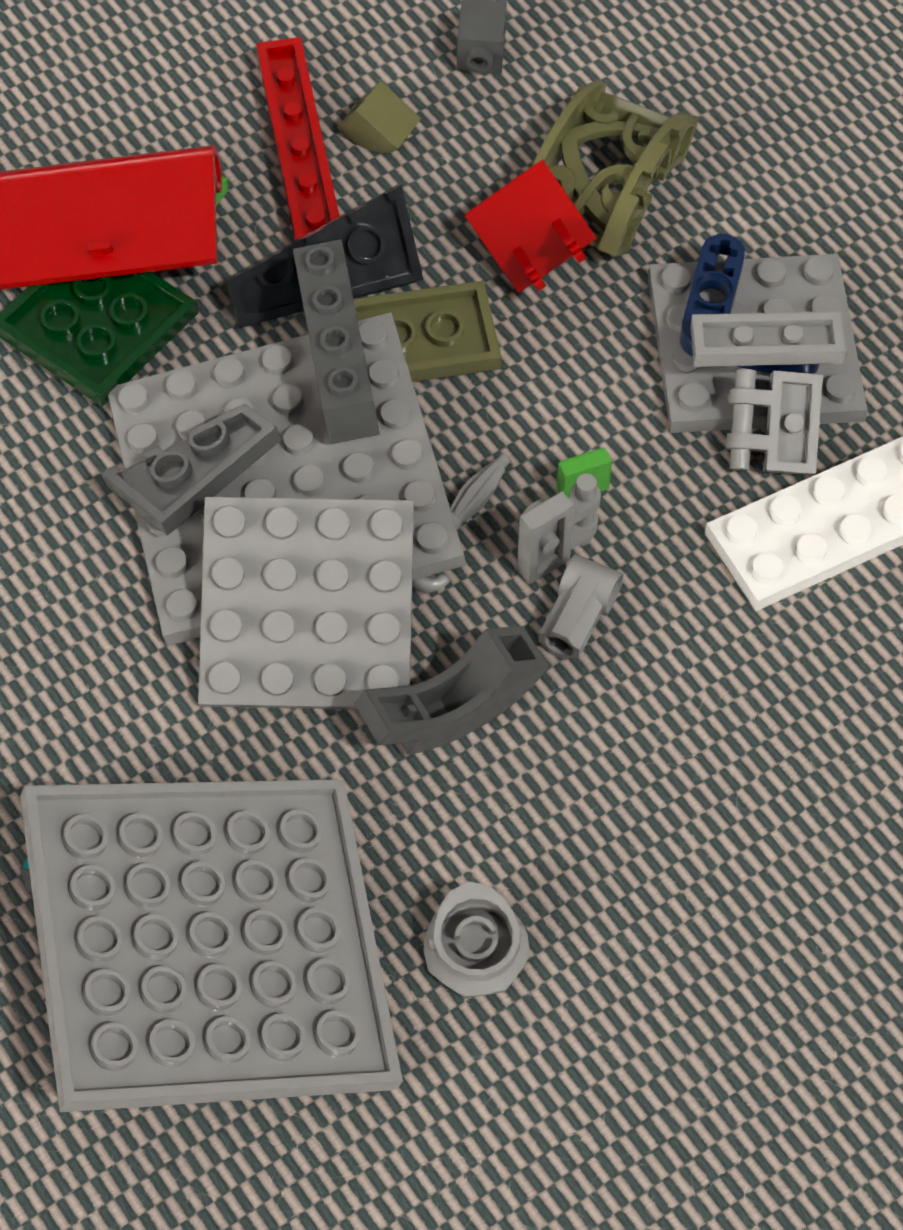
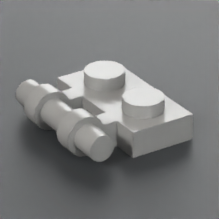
M737 369L735 388L730 389L729 405L734 406L732 433H727L726 449L731 450L729 469L748 471L750 452L755 451L764 452L763 472L814 476L817 467L823 375L772 371L770 373L769 390L755 389V370ZM754 407L768 408L766 435L752 434Z
M580 475L576 480V484L570 490V498L562 491L548 500L540 499L532 503L520 516L517 571L528 585L570 561L571 549L578 545H588L592 536L596 534L598 529L596 510L600 505L601 491L593 475Z

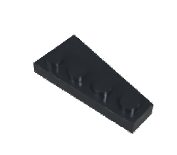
M402 185L392 187L226 278L225 281L237 326L242 328L304 311L293 253L295 248L342 239L353 298L423 280Z

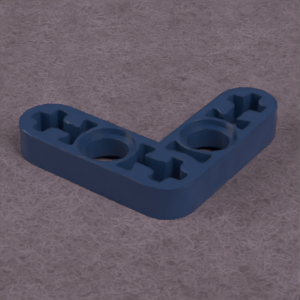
M716 234L705 240L700 252L680 334V344L683 350L692 357L690 329L692 315L732 313L743 269L745 248L740 240L729 234ZM719 254L728 256L723 273L715 271L716 260ZM706 289H717L726 298L721 302L710 303L701 298L700 293ZM820 364L736 367L769 374L772 371L815 374Z

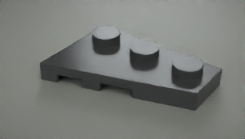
M243 404L191 429L187 440L162 451L160 446H156L142 453L145 458L144 461L121 472L115 466L101 473V476L108 488L168 536L205 505V497L217 495L282 439L275 425L247 404Z

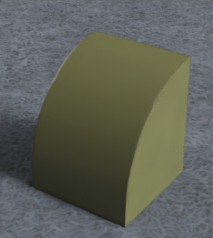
M380 80L360 97L338 125L337 129L351 141L367 150L378 153H391L401 146L421 118Z

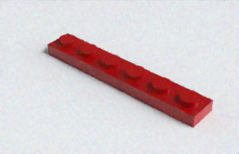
M301 37L256 43L257 58L295 241L339 217Z

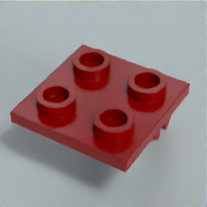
M543 159L464 214L518 294L531 285H534L540 292L547 287L542 279L545 275L572 256L575 257L578 263L587 259L582 249L597 240V237Z

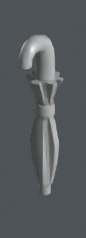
M501 454L495 461L490 462L474 474L459 489L450 506L457 530L463 522H466L481 510L495 492L505 472V468L510 463L508 456ZM439 573L433 578L426 576L412 580V586L417 590L431 593L444 588L450 580L446 575Z

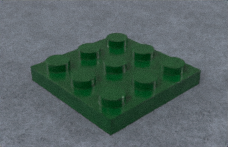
M152 272L28 286L0 312V338L103 407L109 401L108 394L118 384L126 383L134 377L198 314L197 301Z

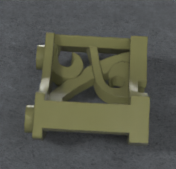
M596 80L585 87L580 86L577 89L574 97L562 111L548 133L532 166L543 159L570 200H572L575 194L577 200L574 205L581 216L586 212L604 231L603 235L593 232L597 240L590 245L607 254L619 256L629 252L640 222L652 200V194L646 191L654 178L664 181L673 168L684 162L699 117L683 111L671 117L606 93L607 83ZM622 136L623 151L635 163V166L628 164L609 166L598 172L590 181L580 159L578 145L596 138ZM633 137H638L637 144L633 142ZM561 159H563L564 166L558 165ZM613 182L619 183L623 186V189L620 192H612L609 189V184Z

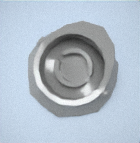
M467 881L449 891L440 904L437 913L433 916L425 934L423 951L428 972L442 984L464 998L505 992L521 972L530 956L528 935L523 923L514 914L505 898L490 885Z

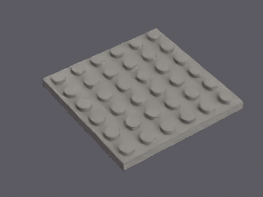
M391 312L358 321L380 435L330 444L309 334L118 384L108 394L125 470L144 461L145 458L142 453L156 446H160L162 451L167 450L187 440L191 429L238 406L247 404L277 427L282 440L214 497L414 500L412 580L466 566L464 552ZM204 505L168 536L134 509L162 635L166 645L170 646L199 638L201 630Z
M344 779L24 786L20 800L59 1112L397 1090L403 1079Z

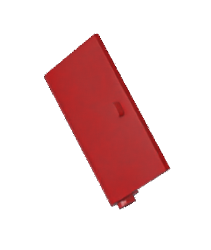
M210 145L0 171V290L218 264L216 193L222 192V170L216 146Z

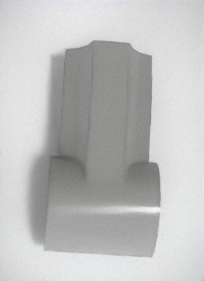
M575 554L569 561L558 589V598L539 632V643L544 645L550 654L565 660L568 658L579 659L601 615L607 616L611 611L621 589L624 574Z

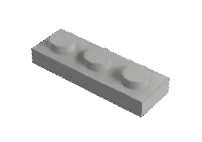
M841 311L693 314L691 318L690 329L694 367L844 363L846 346Z

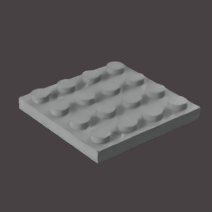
M824 254L744 259L731 314L841 311L846 346L844 363L820 364L815 373L823 375L820 424L865 422L868 409L839 255ZM726 260L716 261L715 271L723 273ZM698 262L649 264L648 282L670 433L731 430L734 406L729 405L730 389L735 388L736 370L745 369L736 366L694 367L693 357L688 355L680 344L682 321ZM706 289L700 293L701 298L710 303L721 302L726 298L717 289ZM756 371L755 389L769 390L770 374ZM754 407L752 428L766 427L768 408Z
M205 497L198 705L200 707L357 709L354 703L364 690L410 686L414 500Z

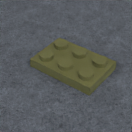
M484 280L354 299L358 321L392 313L412 382L498 370L502 367V356Z

